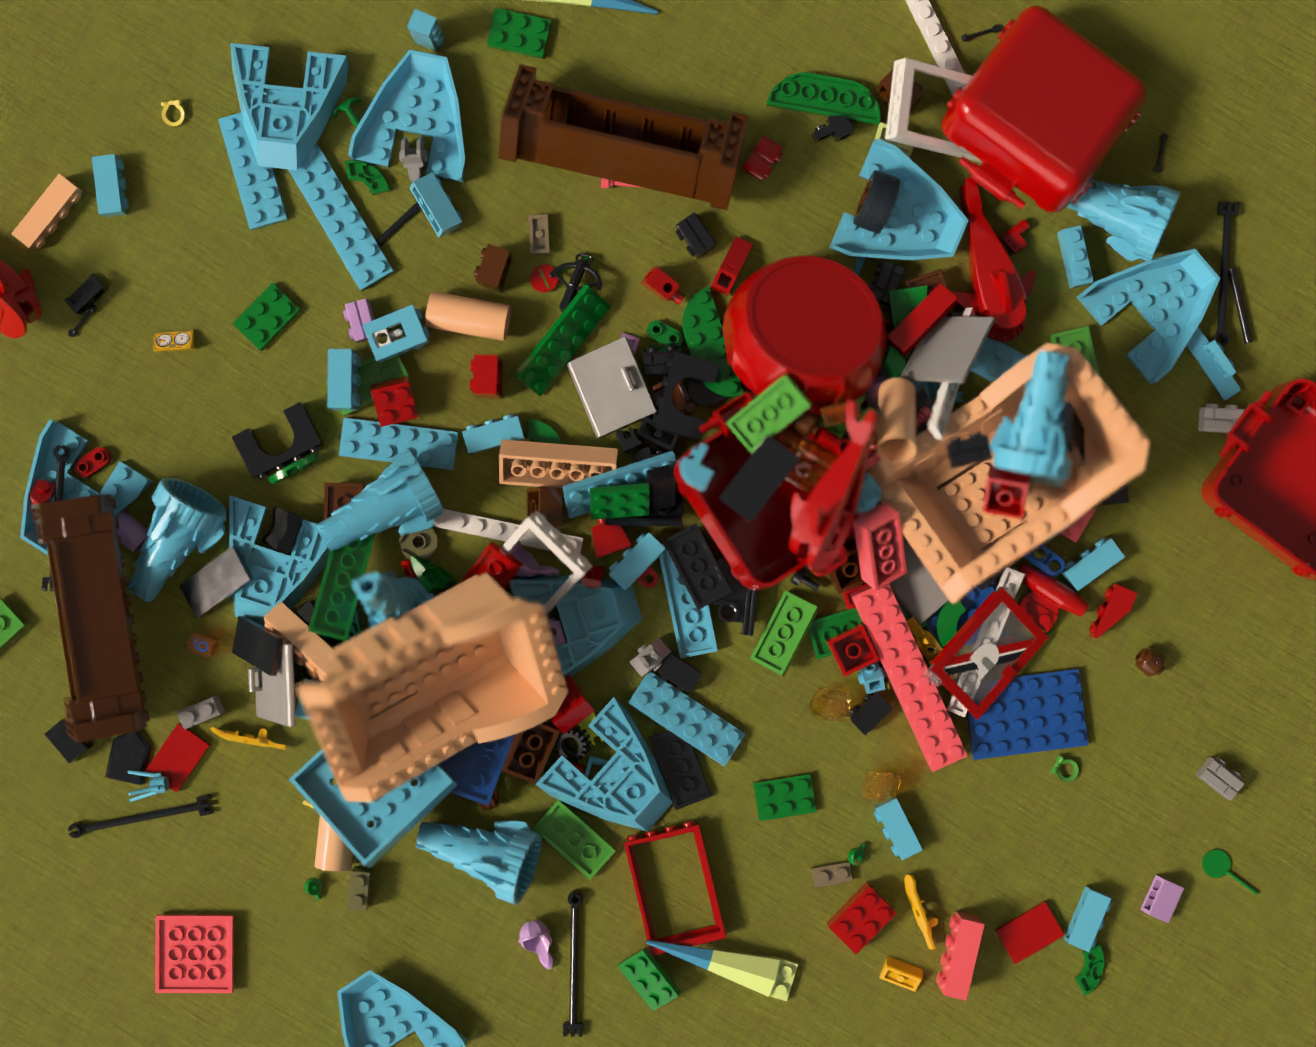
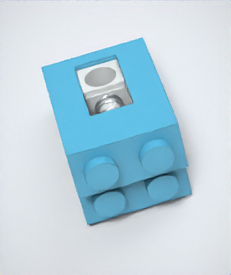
M412 304L362 325L377 362L381 363L413 349H423L425 344L430 343L428 338L431 336L427 326L423 327L421 323L423 316L419 308L416 309ZM400 325H402V327H403V329H398V328H396V330H394V331H391V332L389 331L390 329H393V328L398 327V326H400ZM403 333H405L406 337L393 342L395 338H399L403 335ZM382 334H387V342L380 344L379 337Z

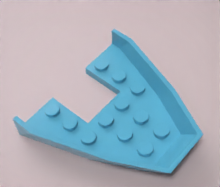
M230 43L232 71L243 124L258 166L298 170L322 135L347 84L349 71L347 56L308 51L303 88L266 84L270 57L269 47Z
M408 50L382 83L354 131L348 156L352 160L389 167L397 130L433 138L426 175L433 172L435 177L464 183L465 153L459 102L447 57Z
M879 138L874 139L859 176L869 180L872 172L877 170L900 179V188L892 211L879 234L854 225L855 216L844 212L829 249L849 256L901 260L954 257L969 220L942 187L897 146Z
M1196 249L1153 258L1151 261L1143 262L1100 279L1076 297L1100 326L1106 323L1129 302L1133 304L1155 331L1125 356L1149 384H1154L1170 372L1202 321L1220 277Z
M52 419L48 421L39 435L24 496L20 534L21 539L48 555L47 543H38L36 524L33 522L31 505L33 504L30 493L38 479L56 483L57 458L53 454L56 446L65 445L71 452L70 457L65 463L63 500L111 494V498L114 497L116 501V509H113L115 516L153 483L146 476L124 462L119 461L100 492L96 491L70 474V471L88 445L89 440L61 422ZM62 448L58 451V455H63L64 450ZM55 495L53 496L51 502H55Z
M229 495V548L232 546L238 548L254 580L232 595L235 617L245 616L264 626V616L277 604L282 602L291 609L304 596L326 566L330 550L315 526L317 523L305 519L302 520L291 555L257 545L256 541L268 507Z
M536 575L534 577L525 576L524 578L519 576L513 578L509 584L514 599L522 598L532 603L535 601L544 606L572 575ZM581 578L556 605L568 642L555 646L564 678L568 675L572 677L605 654L642 620L632 585L625 591L615 580L602 578L600 588L591 589L581 585Z
M612 697L609 703L588 725L589 728L616 751L611 759L590 781L561 755L543 777L538 780L536 785L549 796L599 818L648 832L671 806L673 801L659 765L630 713L616 698Z
M371 970L337 991L342 1035L346 1047H390L413 1031L416 1032L425 1047H465L467 1045L468 1039L422 1002Z

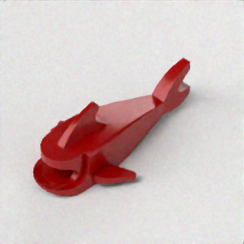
M968 177L965 180V185L960 186L959 195L963 214L969 220L967 223V239L972 294L956 291L951 293L958 298L957 304L964 310L965 308L973 307L977 317H994L995 321L987 335L989 338L995 341H1010L1018 337L1025 328V301L1031 294L1036 271L1031 270L1020 279L1011 258L982 213V203L977 182Z
M0 260V332L9 338H20L27 332V323H33L42 317L41 303L35 294V285L29 270L22 269V273L19 275Z
M851 400L847 401L845 411L847 429L852 439L851 443L825 472L806 501L802 499L799 493L792 495L791 518L794 529L790 539V550L799 556L808 553L807 567L812 571L822 570L834 561L841 550L847 534L853 527V519L859 516L855 513L861 495L869 450L879 429L880 414L869 409L864 419L860 422L858 403Z

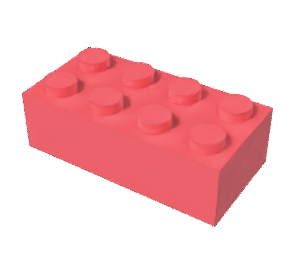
M884 502L853 519L862 580L876 591L906 574L907 568L899 512Z
M955 911V915L950 918L949 927H951L950 935L947 934L945 939L947 949L946 953H943L941 956V965L943 966L941 972L937 974L936 983L943 995L967 1001L984 923L976 915Z

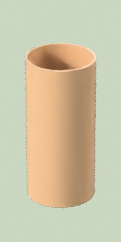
M432 291L428 300L425 324L428 328L505 341L509 328L511 305Z
M891 378L884 381L878 389V411L882 412L878 429V454L888 462L901 463L910 460L916 453V388L907 379Z
M320 815L314 866L328 871L351 870L353 852Z

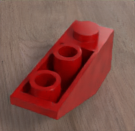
M737 236L735 237L717 272L711 289L729 296L753 244Z
M1117 584L1108 586L1104 593L1106 597L1104 603L1100 604L1097 609V619L1090 625L1089 632L1091 633L1089 637L1099 638L1130 612L1138 593Z

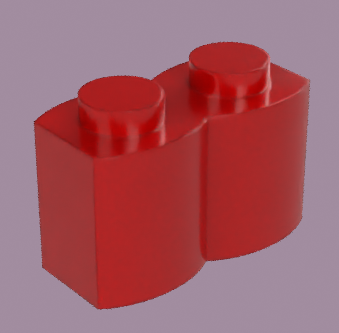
M763 135L743 165L742 170L760 182L763 178L767 180L773 171L771 166L774 162L778 164L783 156L781 152L783 147Z

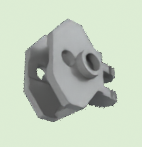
M403 137L401 140V151H399L400 163L403 162L404 168H408V175L412 182L421 178V167L428 161V153L425 150L423 137H418L416 148H410L408 137Z
M658 637L649 645L645 643L637 650L639 654L629 663L642 677L651 669L657 670L663 664L661 661L671 651Z

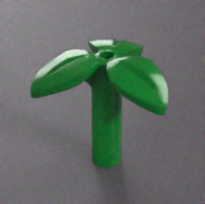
M353 97L346 100L335 108L333 117L336 118L339 112L343 110L354 127L357 128L360 120L351 108V105L355 102H362V99Z

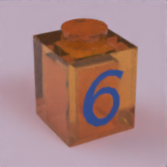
M194 632L187 639V651L206 658L214 657L219 638Z

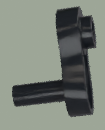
M806 564L795 572L790 582L797 586L801 581L817 591L820 584L805 576L808 570V565Z

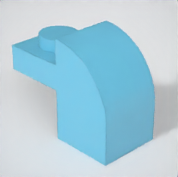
M700 443L697 447L694 446L689 454L691 459L684 457L680 464V473L683 480L701 492L706 489L714 471L700 465L708 448L703 443Z

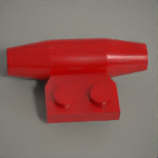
M1022 563L1018 568V572L1025 574L1022 583L1031 590L1030 593L1024 595L1018 605L1045 632L1048 633L1058 618L1059 608L1079 617H1082L1088 609L1089 603L1072 588L1056 578L1025 563Z

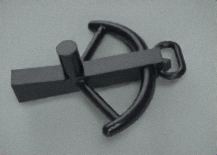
M578 253L575 257L576 262L561 264L549 273L550 278L555 275L567 288L559 306L561 312L574 299L577 291L583 287L579 286L585 271L591 273L596 279V283L588 284V286L591 288L597 286V290L602 289V281L595 269L588 266L593 263V256ZM584 257L591 258L590 262H585ZM575 268L569 284L558 274L563 269Z

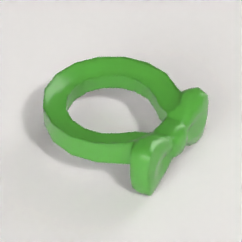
M1058 755L1050 772L1056 774L1064 782H1071L1077 777L1079 767L1075 761ZM1061 764H1072L1073 773L1071 776L1063 777L1059 770Z

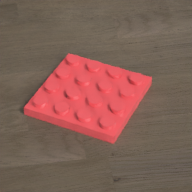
M157 914L155 993H233L234 915Z

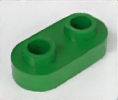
M658 320L649 323L647 334L651 339L665 346L666 344L673 343L670 341L671 336H676L677 341L674 343L677 346L682 345L683 336L679 331ZM659 327L660 332L654 333L653 328Z

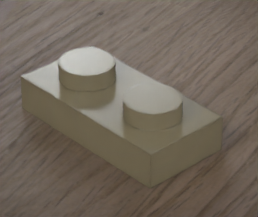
M548 214L528 215L530 254H550Z
M849 861L811 867L815 888L853 881Z

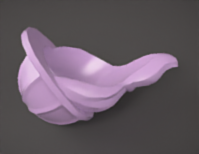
M517 541L513 549L508 552L523 563L515 576L524 578L525 576L534 577L536 575H559V570L554 567L540 566L532 554L523 549L520 541Z
M532 920L526 922L521 927L520 940L518 942L521 943L524 949L537 953L541 964L550 970L553 965V958L549 953V948L552 944L551 931L541 921Z

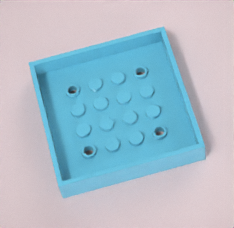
M323 749L315 754L289 779L363 865L370 868L458 785L441 765L437 764L373 802L346 801L337 783L335 785L331 784L335 778ZM414 780H418L417 786L412 785ZM374 821V827L370 828L369 823Z

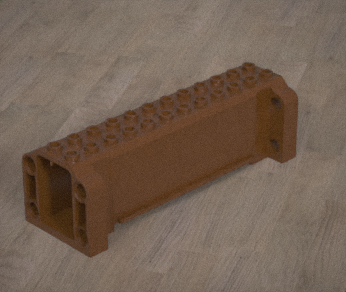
M519 64L501 115L499 159L515 163L517 159L710 202V207L728 210L749 116L732 112L729 123L709 118L707 123H705L706 120L678 113L558 86L555 89L554 83L536 80L537 68Z
M111 494L31 505L38 543H47L71 697L63 698L66 713L67 735L76 743L136 732L147 727V722L149 721L148 710L144 709L146 694L145 691H142L140 684L143 683V675L138 670L140 655L139 652L135 651L137 636L136 633L132 632L134 617L133 614L129 613L128 607L131 606V598L129 594H126L128 578L127 575H123L125 559L124 556L120 555L119 549L122 548L121 536H117L116 530L119 528L118 517H114L113 509H116V501L114 497L111 498Z

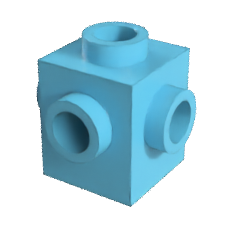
M878 661L860 669L857 677L859 684L864 685L867 694L885 690L884 678H886L884 667L879 666Z

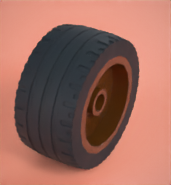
M874 170L862 193L853 224L879 234L892 211L900 188V179Z

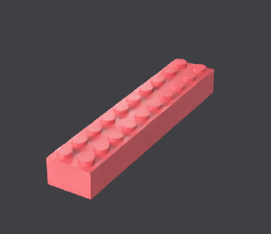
M889 583L876 591L872 587L867 586L850 594L931 771L934 772L967 757L968 755Z

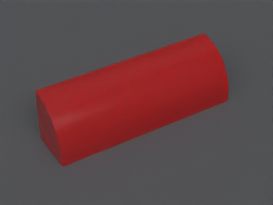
M940 283L887 336L889 344L904 359L956 306L958 298Z

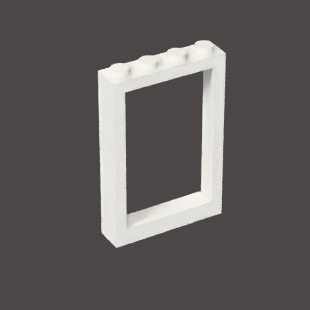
M908 58L895 61L885 140L960 158L964 156L968 160L982 163L981 160L962 146L958 147L953 142L907 131L914 71L966 85L973 76Z
M535 511L521 524L501 548L509 552L530 528L574 572L543 606L547 616L593 566L542 514Z

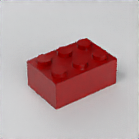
M474 354V359L470 360V371L473 372V379H470L469 383L470 390L478 398L502 399L503 360L498 355Z
M866 882L832 916L827 925L857 955L897 913Z

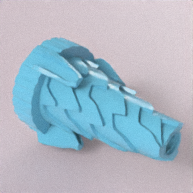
M1090 179L1092 185L1075 204L1071 202L1066 208L1078 212V216L1088 219L1094 225L1104 228L1106 232L1113 235L1107 238L1106 243L1110 244L1115 251L1132 262L1140 258L1145 261H1151L1164 235L1181 192L1165 186L1130 187L1124 184L1115 185Z
M1039 351L1034 362L1030 382L1026 383L1024 398L1014 423L1011 422L1009 417H1004L990 443V448L995 454L994 467L1067 480L1070 478L1073 459L1066 458V445L1063 441L1064 402H1068V400H1065L1068 386V375L1066 374L1070 355Z
M409 450L391 459L392 464L381 473L378 479L366 486L357 496L353 497L350 503L331 513V517L315 525L330 551L339 549L358 538L363 540L373 533H379L400 525L398 530L400 535L424 531L433 527L434 520L441 516L444 510L431 484Z
M172 477L162 478L152 495V501L157 507L147 529V537L140 549L142 552L134 564L133 568L135 571L128 581V587H126V589L131 590L132 593L147 602H151L159 594L168 577L173 576L176 569L196 546L200 553H204L223 537L225 533L224 521L227 510L224 508V505L198 486Z
M392 571L383 574L377 572L365 574L353 579L352 588L357 593V598L365 606L364 609L369 616L368 623H370V628L391 617L396 619L436 597L435 593L429 594L417 579H410L408 577L396 578L395 573Z
M495 821L494 827L496 831L494 830V833L480 828L474 830L459 824L456 827L439 822H422L419 826L415 847L430 852L440 860L454 864V868L467 872L471 877L484 881L487 886L496 892V898L517 905L524 898L534 877L541 853L542 838L537 832L531 831L524 821Z

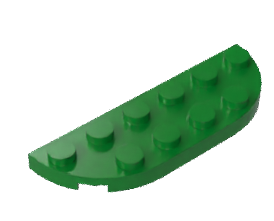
M807 72L789 75L777 83L771 90L766 106L826 117L838 115L849 121L877 126L881 119L877 101L862 84L848 79Z
M706 287L696 293L686 305L682 318L684 336L691 356L720 364L716 382L713 385L702 382V384L708 390L720 396L736 398L743 394L739 377L731 365H728L723 328L710 288Z

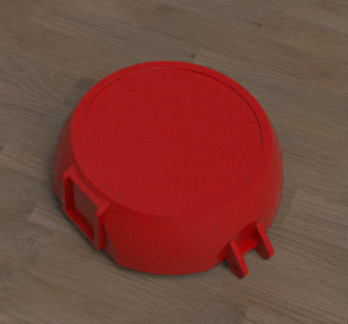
M792 256L779 259L752 273L732 296L724 313L723 323L728 365H731L739 379L751 391L759 396L787 373L813 405L827 408L835 407L838 404H847L848 400L855 402L870 389L880 372L886 349L891 346L887 340L886 332L893 329L892 322L884 318L874 293L857 274L837 262L815 256Z

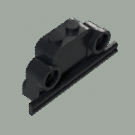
M719 558L717 562L733 592L713 602L716 605H720L718 616L727 623H743L742 635L753 636L758 590L746 588L739 579L733 576L732 568L727 560Z

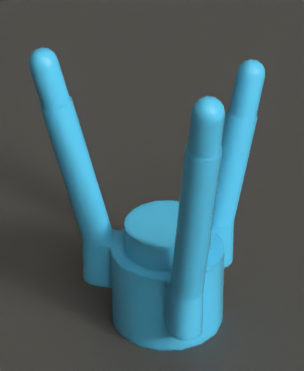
M128 770V774L154 777L153 780L149 781L148 788L128 793L130 796L141 794L130 798V802L158 793H165L169 789L168 778L162 776L161 772L150 773Z

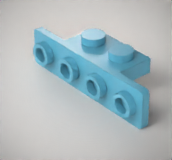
M1197 327L1187 343V347L1223 400H1227L1241 390L1232 377L1236 373L1235 365L1223 353L1224 348L1219 342L1216 343L1215 340L1209 342L1200 328Z

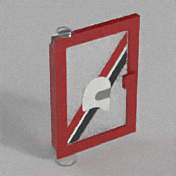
M1006 586L1004 588L999 587L987 597L933 659L932 665L923 673L935 686L939 687L942 683L977 720L1049 638L1011 597L1014 593Z

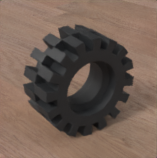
M574 726L565 734L560 731L554 750H559L556 754L567 758L569 762L572 760L573 763L580 761L591 749L589 745L592 743L591 740H588L590 735H585L584 733L587 731L585 729L581 731V726L577 728ZM567 738H574L578 742L579 748L577 750L569 748L566 742Z

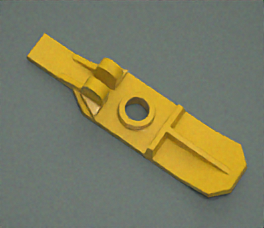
M913 616L907 619L906 622L915 636L918 648L933 667L934 665L931 662L943 648L934 635L924 630ZM932 647L934 648V650L929 651L928 648ZM952 674L949 676L952 679L956 678L957 674Z
M214 727L210 729L216 735L229 741L283 750L287 749L286 745L270 741L265 728L259 730L257 739L250 734L241 736L239 731L219 730Z
M906 875L904 879L905 892L928 948L934 950L936 948L932 940L931 927L937 925L938 920L934 917L926 918V910L921 905L924 900H921L918 895L914 876Z

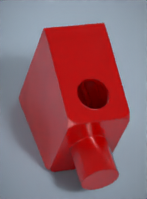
M657 266L651 268L641 282L643 286L665 302L671 299L679 305L685 298V295L677 290L680 285ZM665 284L669 287L667 293L663 289Z
M597 519L598 525L591 527L597 558L632 545L621 525H605V519Z

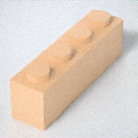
M58 174L11 234L34 251L42 248L48 235L57 229L59 221L64 219L69 214L71 206L81 199L83 191L66 177Z

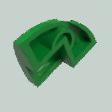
M420 556L411 557V563L416 576L429 594L443 590L457 581L455 577L441 566L429 563L430 560Z

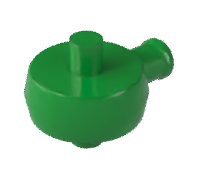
M861 843L859 848H852L848 853V861L853 866L861 865L865 859L864 849L867 846L864 843Z
M316 877L307 879L304 884L305 892L308 895L315 896L316 900H320L322 898L320 894L322 882Z

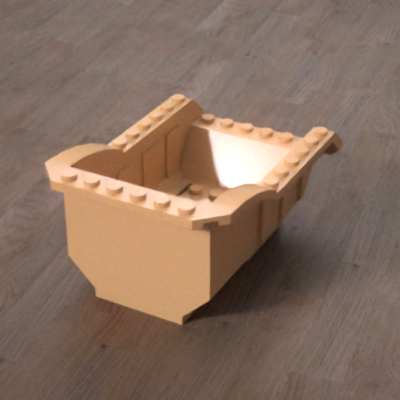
M1047 343L998 378L980 396L950 414L943 439H935L928 428L916 436V453L913 458L901 463H892L881 458L868 471V474L877 481L882 495L879 501L881 504L886 502L899 512L902 534L948 600L955 604L973 587L1070 526L1104 498L1143 473L1149 441L1077 348ZM1039 351L1070 355L1066 374L1068 375V386L1065 400L1073 403L1085 428L1084 467H1076L1073 461L1068 480L1031 474L1023 519L983 512L987 477L990 467L995 466L993 464L995 454L991 450L993 456L991 460L951 469L946 445L950 443V439L961 437L962 440L970 438V434L981 432L982 435L987 434L990 444L1004 417H1009L1011 422L1014 423L1024 398L1026 383L1030 382L1034 362ZM1066 447V458L1072 459Z
M487 573L481 576L475 575L394 619L391 617L328 651V655L331 658L325 680L320 683H303L297 687L342 795L346 801L373 802L475 742L483 743L508 737L554 717L568 693L544 607L539 602L533 601L532 603L522 598L512 600Z

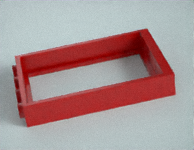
M694 820L684 822L683 826L676 827V825L664 827L665 830L657 832V829H653L648 832L646 831V835L638 836V834H632L627 836V839L624 840V846L647 940L695 946L726 938L699 822L695 823ZM693 832L715 925L656 939L634 846ZM648 944L650 953L653 956L666 953Z

